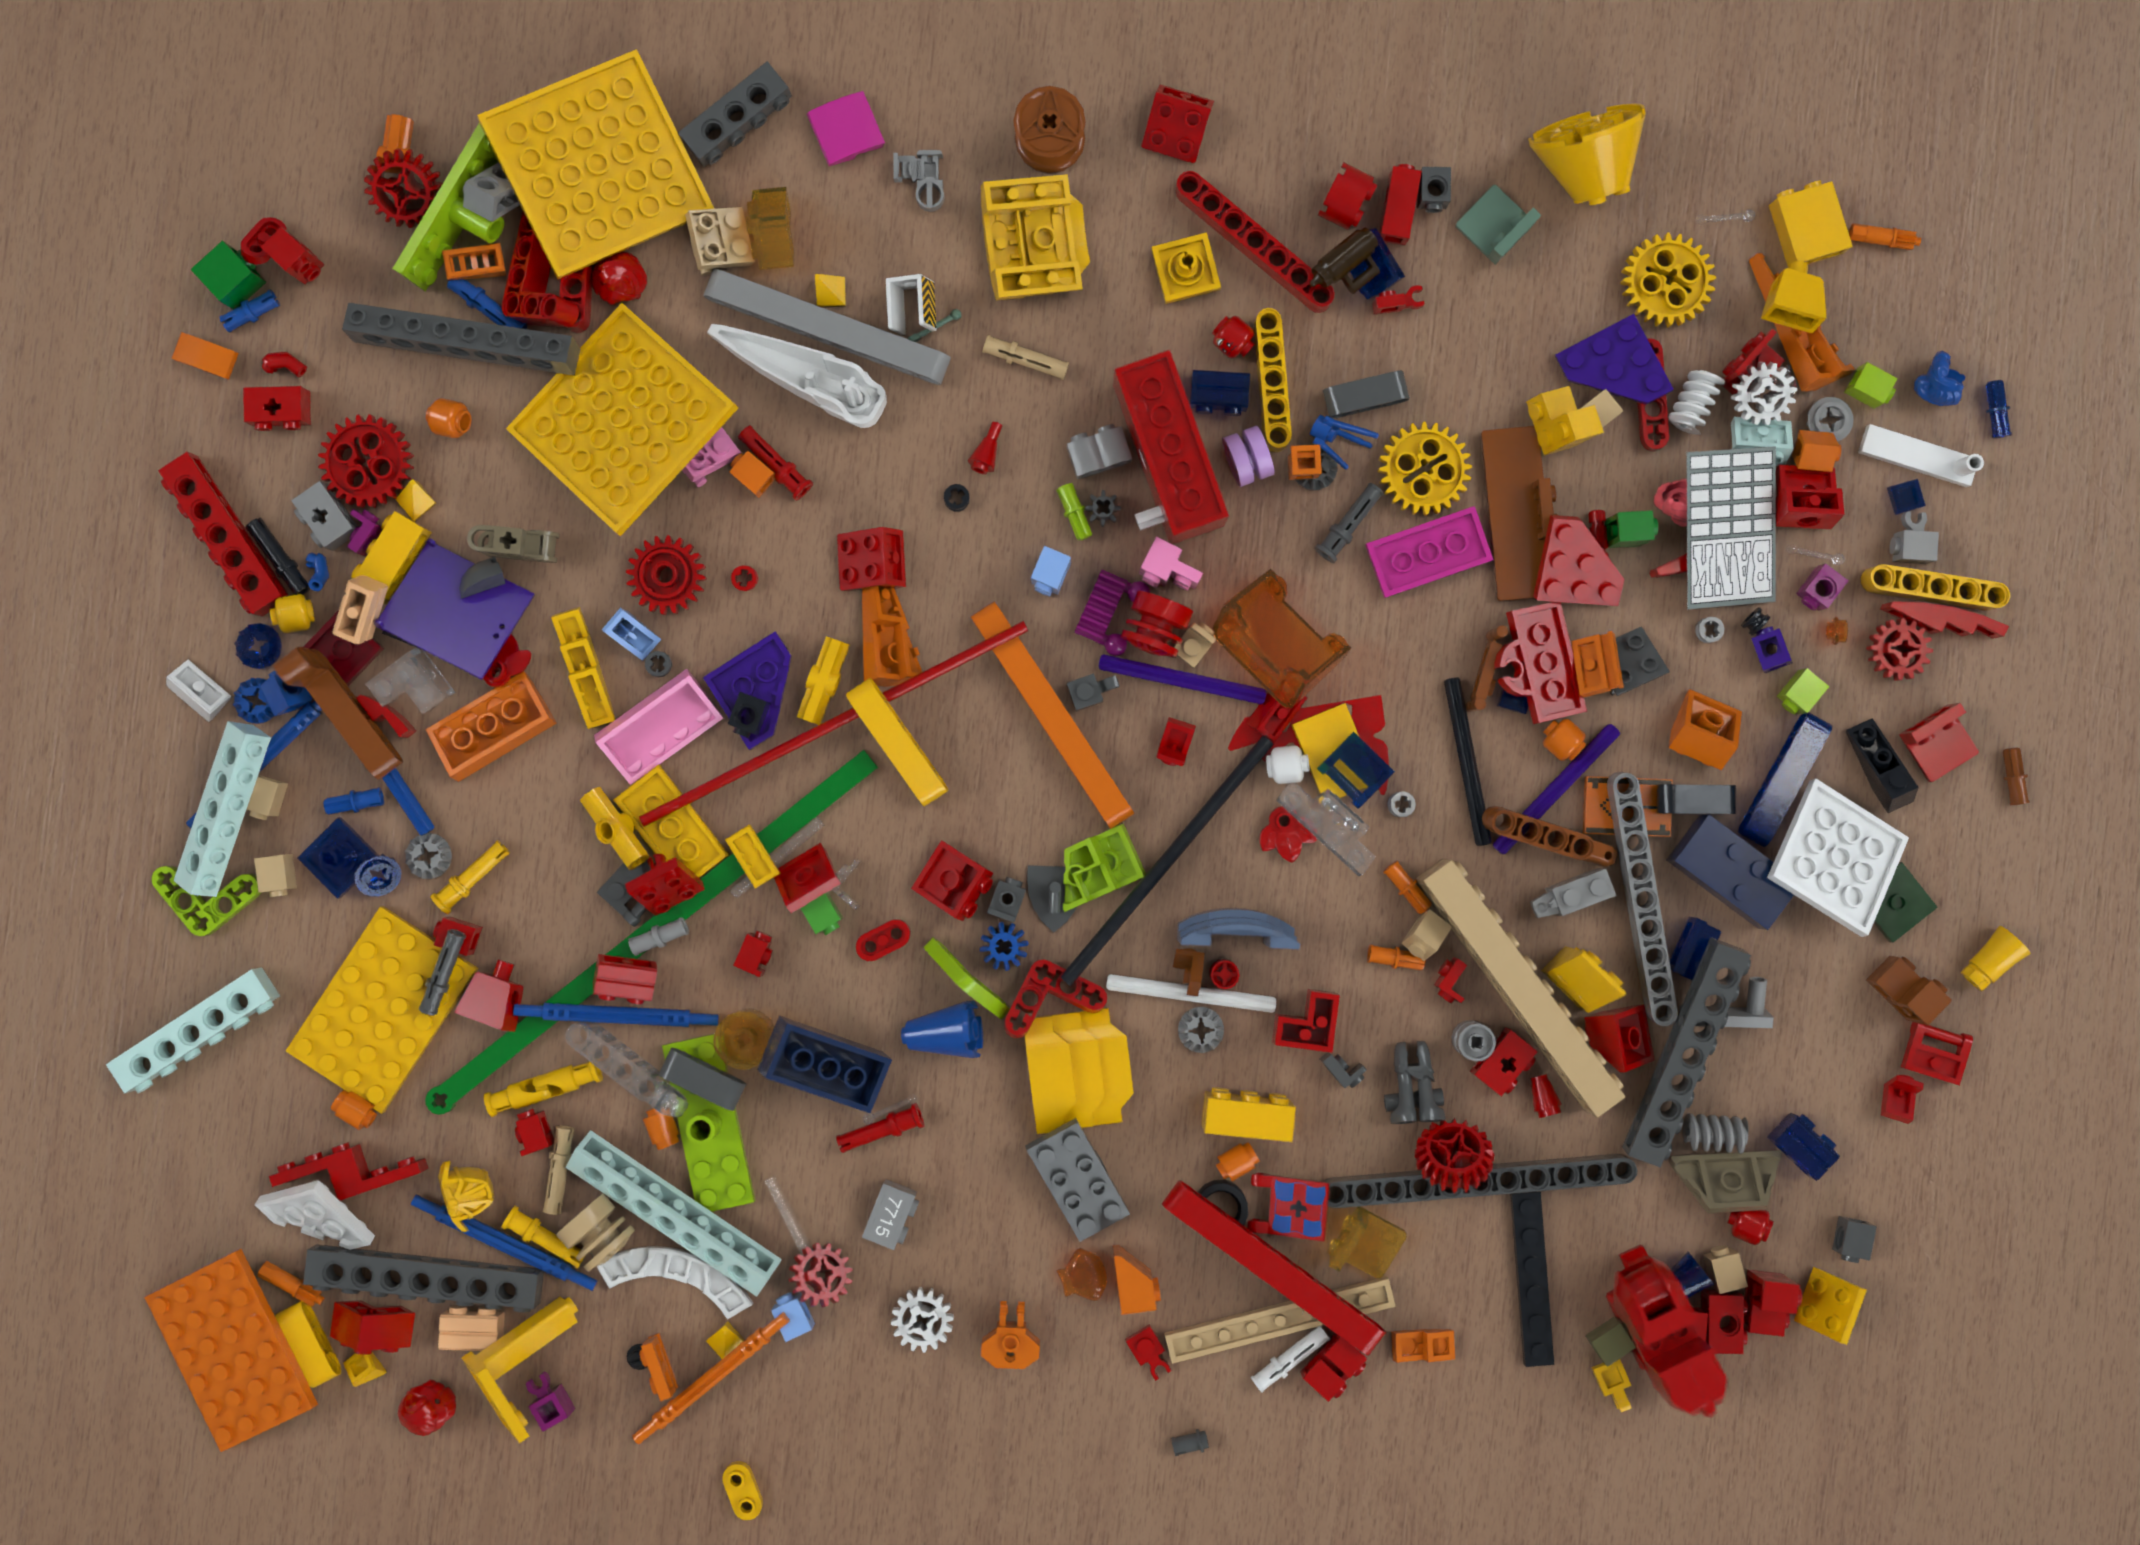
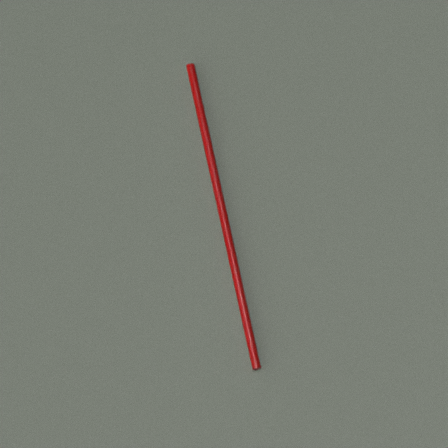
M1024 621L884 691L883 695L890 702L1028 632ZM851 708L639 816V819L645 827L859 718V715L854 708Z

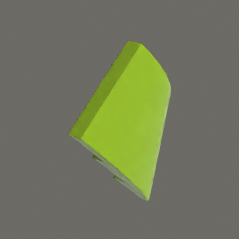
M1124 824L1064 849L1065 873L1063 884H1065V902L1063 903L1064 912L1135 882L1146 875Z

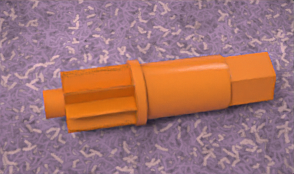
M1852 223L1849 230L1851 240L1885 245L1889 248L1912 250L1914 245L1920 246L1921 238L1917 237V232L1855 223Z
M268 1261L258 1271V1277L311 1307L316 1303L321 1305L325 1300V1297L321 1296L322 1291L314 1290L313 1285H304V1279H300Z

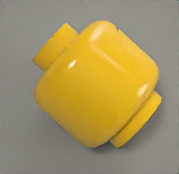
M302 594L279 597L275 600V608L269 609L272 625H279L280 630L286 634L306 631L310 628L311 622H315L311 599L306 600Z

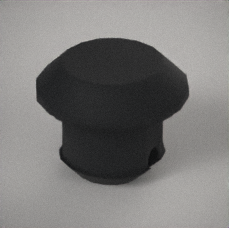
M635 1344L627 1352V1362L633 1369L642 1370L647 1368L643 1366L640 1358L642 1344Z

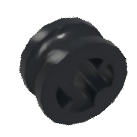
M953 484L946 488L944 501L948 509L953 512H960L967 508L970 497L968 490L964 486ZM957 491L958 494L960 492L964 494L961 498L962 503L956 505L955 501L953 504L949 501L952 499L951 493Z
M1760 607L1755 609L1741 624V627L1749 628L1751 636L1763 628L1770 619L1768 614L1763 615L1761 613L1762 609Z

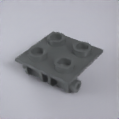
M1642 626L1616 638L1624 688L1611 689L1609 691L1611 695L1616 694L1619 696L1670 673Z

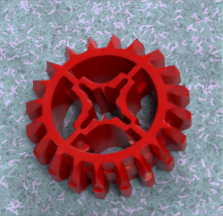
M396 148L393 154L387 150L383 153V158L377 156L373 160L375 165H370L367 168L371 175H367L364 178V182L371 186L367 187L364 193L373 195L368 201V205L377 204L379 208L375 211V214L380 215L384 212L386 214L385 222L389 223L394 218L396 227H401L404 221L408 228H412L415 222L419 225L438 190L441 188L443 183L435 181L441 175L440 172L435 171L432 173L430 171L434 164L432 161H429L425 165L422 162L424 159L423 154L420 153L416 158H413L412 149H408L405 154H403L400 148ZM391 167H402L398 178H384V174ZM414 173H416L420 177L423 184H420L415 180ZM402 183L405 184V189L409 190L406 194L404 188L399 186ZM385 192L393 196L395 204L388 198ZM410 199H425L422 207L406 209Z
M1455 1117L1451 1123L1440 1121V1126L1432 1122L1429 1130L1424 1129L1421 1137L1416 1142V1166L1418 1170H1422L1421 1175L1423 1179L1430 1178L1431 1186L1440 1184L1442 1192L1446 1187L1452 1188L1454 1194L1458 1188H1462L1465 1192L1469 1190V1186L1477 1189L1480 1181L1485 1182L1488 1174L1493 1169V1145L1490 1140H1487L1486 1132L1478 1133L1479 1128L1477 1124L1469 1127L1467 1120L1462 1124L1457 1123Z

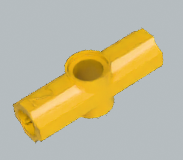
M826 636L818 660L809 672L805 685L807 690L797 714L798 718L817 725L822 723L830 698L834 697L840 683V671L849 651V644Z
M601 787L593 788L590 792L584 794L580 802L596 823L595 833L598 840L604 844H611L629 870L635 869L644 863L650 856L633 833L634 823L631 817L626 813H619Z

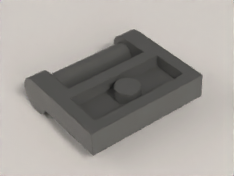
M647 860L632 870H629L623 863L597 891L605 901L634 927L641 921L640 917L647 909L639 902L632 910L626 906L632 899V896L628 894L625 884L650 871Z

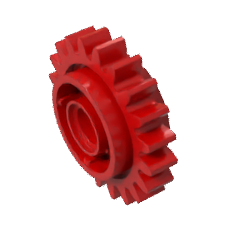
M670 535L666 536L664 543L660 537L655 536V545L653 546L645 540L644 546L646 550L642 551L635 548L639 558H629L628 560L631 564L635 565L634 569L626 570L627 574L634 576V579L627 582L628 586L636 587L631 596L635 598L642 595L639 605L643 607L650 602L649 611L653 613L657 610L658 606H660V613L662 615L667 614L668 607H670L674 614H678V605L688 610V599L694 602L698 601L694 592H704V589L698 585V582L707 580L705 576L699 574V571L704 570L706 565L696 564L702 557L701 554L694 553L691 555L694 546L688 544L683 548L684 540L682 538H678L675 544H673V539ZM665 568H671L673 571L672 579L666 583L661 582V571Z

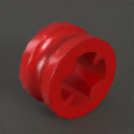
M738 566L731 574V582L738 590L749 591L756 586L758 575L750 566ZM743 570L748 571L747 575H752V581H748L745 587L741 586L742 582H737V576L742 575Z

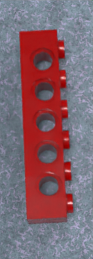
M185 452L158 470L163 478L161 484L169 494H174L179 502L176 504L178 510L185 518L191 520L195 526L192 528L193 533L201 542L206 543L210 549L208 552L210 559L217 566H221L225 572L224 580L231 589L237 590L241 596L239 602L247 613L263 617L270 612V608H275V600L277 598L289 595L197 455ZM194 482L195 490L192 494L188 495L187 487L190 483ZM210 506L211 514L208 518L204 519L203 510L205 507ZM225 529L227 533L226 539L220 543L218 535ZM241 553L242 562L239 566L235 567L234 557ZM256 577L258 579V586L251 591L249 587L250 580Z

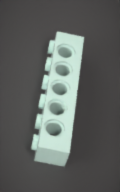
M228 721L173 880L190 895L217 897L271 739L270 736L254 725Z
M262 967L251 969L107 1063L106 1066L124 1094L135 1090L137 1093H141L153 1085L151 1080L160 1075L163 1078L177 1070L176 1064L183 1059L188 1062L202 1053L200 1048L209 1043L210 1046H213L226 1038L224 1033L232 1027L234 1030H237L250 1022L248 1017L255 1012L260 1015L274 1006L272 1001L280 997ZM241 994H244L248 999L246 1008L242 1007L239 1003ZM217 1010H220L224 1016L221 1024L215 1018ZM193 1025L199 1030L198 1039H195L191 1034ZM169 1041L175 1046V1053L173 1055L167 1050ZM145 1057L148 1058L151 1063L149 1071L146 1070L143 1066V1060Z

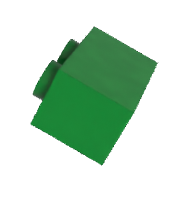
M1653 510L1618 512L1607 518L1604 522L1607 527L1608 548L1639 547L1655 540V535L1658 533L1657 518H1653Z

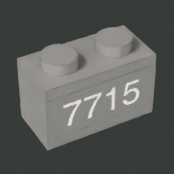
M885 1179L862 1238L892 1250L895 1249L897 1242L903 1244L909 1229L904 1226L907 1216L914 1217L919 1201L915 1200L917 1191Z

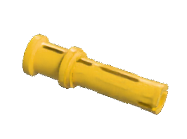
M499 840L495 841L459 876H451L448 879L449 883L437 894L433 893L430 895V898L445 914L451 913V908L463 897L467 898L470 895V889L510 854L509 850Z
M516 1205L512 1208L501 1226L502 1229L508 1228L522 1236V1241L535 1242L578 1269L585 1258L584 1256L579 1261L576 1259V1256L581 1251L580 1248L573 1246L567 1249L556 1234L541 1226L542 1222H540V1219L530 1218L520 1212L519 1207Z

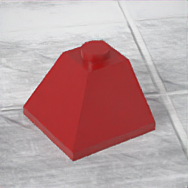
M1644 1004L1601 1011L1584 1017L1585 1032L1589 1038V1045L1594 1050L1596 1049L1620 1073L1655 1061Z

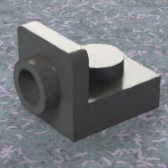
M1327 1052L1320 1058V1061L1344 1088L1348 1086L1351 1088L1355 1087L1364 1079L1362 1074L1367 1071L1359 1063L1347 1073L1345 1070L1349 1066L1339 1054L1334 1057L1331 1053Z

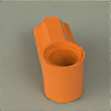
M396 114L387 115L383 146L378 148L376 157L383 158V153L387 150L393 154L396 148H400L403 154H405L410 149L414 124L411 118ZM391 167L386 170V173L399 174L402 171V167Z

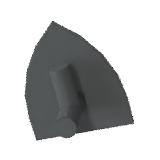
M1028 865V894L1032 906L1041 921L1054 933L1069 920L1077 909L1076 907L1066 912L1063 910V903L1065 902V884H1063L1065 867Z

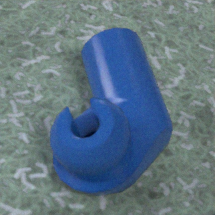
M309 553L306 561H308L306 566L308 568H315L308 585L313 591H320L329 579L327 560L321 553Z

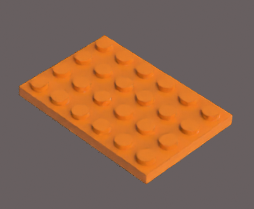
M242 1249L144 1297L220 1452L318 1405Z

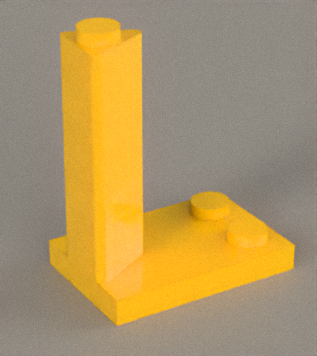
M558 1297L477 1355L470 1351L461 1357L504 1427L519 1443L529 1437L524 1428L528 1425V1422L521 1411L517 1410L511 1401H507L495 1380L578 1322L574 1315L578 1309L570 1297L566 1299Z

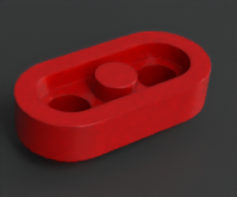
M273 217L259 220L241 241L242 258L246 262L255 265L268 262L271 257L261 246L280 227L287 230L285 224Z
M893 919L861 935L856 942L858 956L865 961H875L903 947L910 940V927L903 920ZM894 928H899L902 932V936L899 939H895L891 935ZM868 941H873L876 944L875 951L870 952L866 949Z

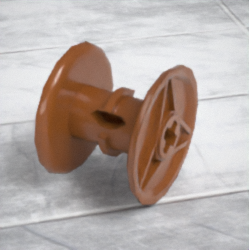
M1045 86L1032 90L1022 98L1016 107L1013 123L1017 152L1024 163L1036 171L1045 173L1064 171L1075 164L1083 152L1086 139L1084 133L1086 124L1084 109L1076 96L1064 88Z

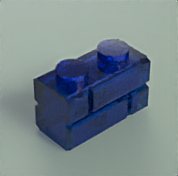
M1193 370L1191 375L1190 407L1196 409L1195 413L1212 414L1213 410H1224V415L1241 416V412H1246L1248 409L1250 373Z
M1790 1113L1780 1122L1779 1126L1775 1127L1767 1138L1809 1178L1817 1181L1840 1158V1155L1834 1150L1837 1145L1826 1135L1822 1134L1819 1136L1813 1130L1816 1125L1804 1114L1799 1117Z

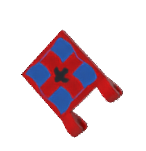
M1260 1172L1251 1176V1185L1271 1187L1269 1221L1258 1218L1249 1220L1247 1228L1253 1233L1325 1241L1330 1183L1275 1176Z

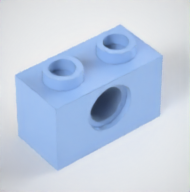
M1044 546L1031 576V583L1035 585V591L1049 597L1052 593L1058 595L1070 568L1071 557Z

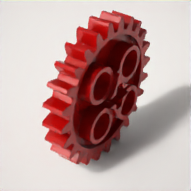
M358 414L356 415V423L349 418H345L346 427L336 423L337 433H326L331 439L330 443L321 442V445L327 449L326 453L318 454L319 457L325 459V463L320 464L318 468L327 471L321 479L326 482L332 481L327 489L332 492L337 491L335 497L340 500L346 497L345 503L351 506L356 501L357 506L360 508L365 507L366 501L372 508H376L377 500L381 504L387 505L386 496L397 499L394 490L396 488L400 490L405 488L401 484L402 480L411 481V478L405 472L406 470L414 469V466L407 463V460L413 458L414 455L410 452H405L411 444L407 441H401L405 434L401 431L395 432L397 426L393 423L386 426L387 420L382 417L376 422L375 417L371 414H368L366 422L363 416ZM378 436L379 443L377 447L370 449V439ZM357 438H359V444L361 448L357 447L355 440ZM351 447L352 456L344 461L343 452ZM364 455L370 457V459L367 460L368 468L362 465L366 462ZM389 462V472L381 476L380 467L382 464ZM362 473L363 482L360 486L355 487L354 478ZM371 473L375 476L377 480L376 485L373 484V477Z

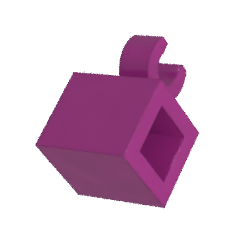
M545 1371L539 1375L542 1380V1386H536L532 1379L526 1382L527 1390L537 1396L528 1407L542 1432L568 1418L576 1409L562 1383L553 1389L550 1388V1376Z

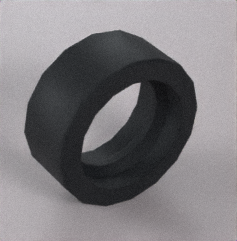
M1213 1180L1204 1184L1199 1189L1198 1193L1205 1198H1208L1215 1192L1231 1194L1238 1205V1212L1234 1219L1245 1225L1248 1217V1203L1243 1191L1236 1184L1227 1180Z

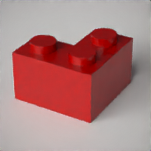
M1308 989L1304 1017L1275 1013L1272 1043L1277 1046L1333 1053L1340 995L1336 992Z
M1747 1269L1746 1281L1748 1287H1745L1744 1299L1747 1301L1748 1313L1747 1316H1744V1328L1749 1333L1784 1337L1785 1329L1790 1324V1314H1797V1307L1802 1303L1800 1285L1782 1273Z
M362 1300L334 1302L330 1337L339 1341L341 1346L354 1349L356 1354L368 1355L372 1354V1350H381L389 1353L398 1352L399 1348L411 1347L415 1312L403 1306L373 1307Z

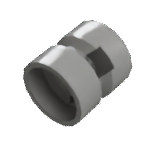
M1473 1020L1459 1023L1453 1030L1451 1037L1455 1050L1473 1061H1483L1490 1057L1496 1045L1492 1030Z

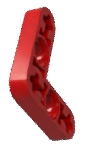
M1038 960L1031 966L1006 1016L1004 1030L1013 1038L1025 1036L1047 993L1089 1013H1098L1105 1007L1108 999L1107 993L1101 986L1080 976L1074 982L1076 985L1075 992L1071 994L1064 993L1060 988V983L1063 981L1060 976L1055 983V987H1052L1050 985L1053 980L1048 977L1039 980L1037 978L1038 973L1035 970L1040 971L1044 967L1047 969L1046 974L1054 978L1056 973L1061 976L1066 969L1048 960ZM1081 987H1086L1083 993L1089 996L1097 993L1101 1004L1096 1002L1094 1006L1090 1005V999L1084 995L1081 996L1080 1000L1076 997L1080 993ZM1025 992H1034L1038 997L1037 1004L1034 1006L1024 1004L1022 995ZM1021 1010L1027 1012L1022 1020V1025L1025 1028L1019 1027L1017 1031L1012 1029L1013 1023L1010 1020L1015 1021Z

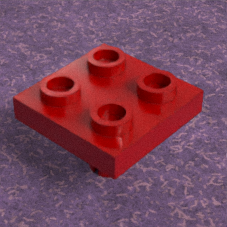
M663 854L653 855L656 863H654L653 858L650 856L647 860L650 871L625 884L628 894L655 916L669 911L671 907L684 900H689L697 893L705 890L702 880L680 860L674 857L666 861V857Z

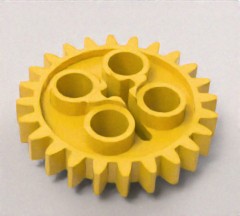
M1670 232L1664 235L1663 240L1656 234L1652 238V243L1645 239L1641 243L1642 248L1636 246L1632 251L1634 256H1629L1625 260L1630 266L1624 267L1621 271L1628 276L1620 282L1621 285L1628 286V289L1622 293V296H1631L1632 299L1628 302L1627 306L1636 304L1638 308L1634 315L1636 316L1644 312L1645 323L1653 317L1655 318L1654 324L1656 327L1664 320L1666 327L1669 328L1673 325L1674 319L1677 325L1681 326L1685 322V318L1688 321H1692L1695 318V313L1700 314L1705 310L1702 304L1707 305L1711 301L1710 297L1706 294H1711L1715 291V288L1708 285V283L1713 282L1716 276L1709 275L1708 272L1715 266L1714 264H1705V260L1710 255L1704 254L1701 256L1699 254L1702 245H1698L1695 248L1691 247L1693 238L1683 243L1682 234L1680 233L1674 240H1672ZM1657 255L1664 256L1667 259V267L1661 266L1657 262ZM1646 267H1649L1652 272L1646 271ZM1682 269L1690 270L1693 274V280L1685 279L1682 275ZM1666 276H1669L1671 278L1670 285L1666 283ZM1644 280L1653 283L1654 292L1647 291L1644 288ZM1684 288H1688L1690 290V293H1687L1686 289ZM1669 294H1675L1679 298V305L1670 303Z
M1423 421L1420 430H1418L1415 424L1412 423L1409 426V433L1401 428L1399 430L1401 439L1392 435L1390 441L1393 446L1385 445L1383 447L1388 456H1380L1379 461L1386 465L1380 467L1378 473L1386 474V477L1380 480L1379 483L1389 485L1384 494L1393 493L1395 495L1391 502L1392 504L1399 500L1403 502L1401 506L1402 511L1408 506H1412V515H1415L1419 508H1422L1423 515L1427 516L1432 507L1435 514H1438L1441 510V504L1444 508L1449 509L1451 507L1449 499L1458 502L1460 497L1457 491L1464 493L1467 490L1462 482H1469L1471 480V477L1464 474V472L1470 470L1472 465L1464 464V461L1471 455L1470 453H1461L1460 450L1466 444L1460 443L1457 445L1455 443L1458 434H1454L1451 437L1447 436L1449 427L1439 432L1438 423L1435 422L1431 429H1428L1426 421ZM1424 443H1431L1435 446L1436 454L1434 456L1424 453ZM1443 454L1447 456L1444 461L1434 465L1428 473L1423 472L1408 483L1403 482L1405 477L1415 473L1422 465H1428ZM1399 458L1409 459L1412 463V469L1409 471L1402 470L1398 464ZM1439 467H1446L1450 470V480H1443L1439 477ZM1415 482H1422L1426 485L1427 493L1425 495H1418L1414 491L1413 485Z

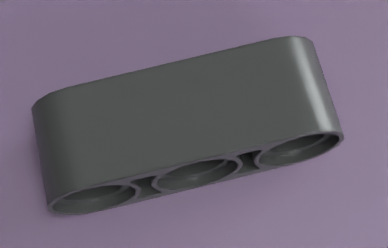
M1403 370L1351 381L1323 390L1328 415L1333 419L1399 404L1410 399Z
M676 1048L670 1049L658 1074L665 1080L731 1111H734L747 1085L741 1079Z

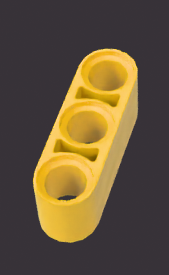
M300 1301L276 1314L275 1318L311 1388H315L341 1374L340 1362L311 1306Z

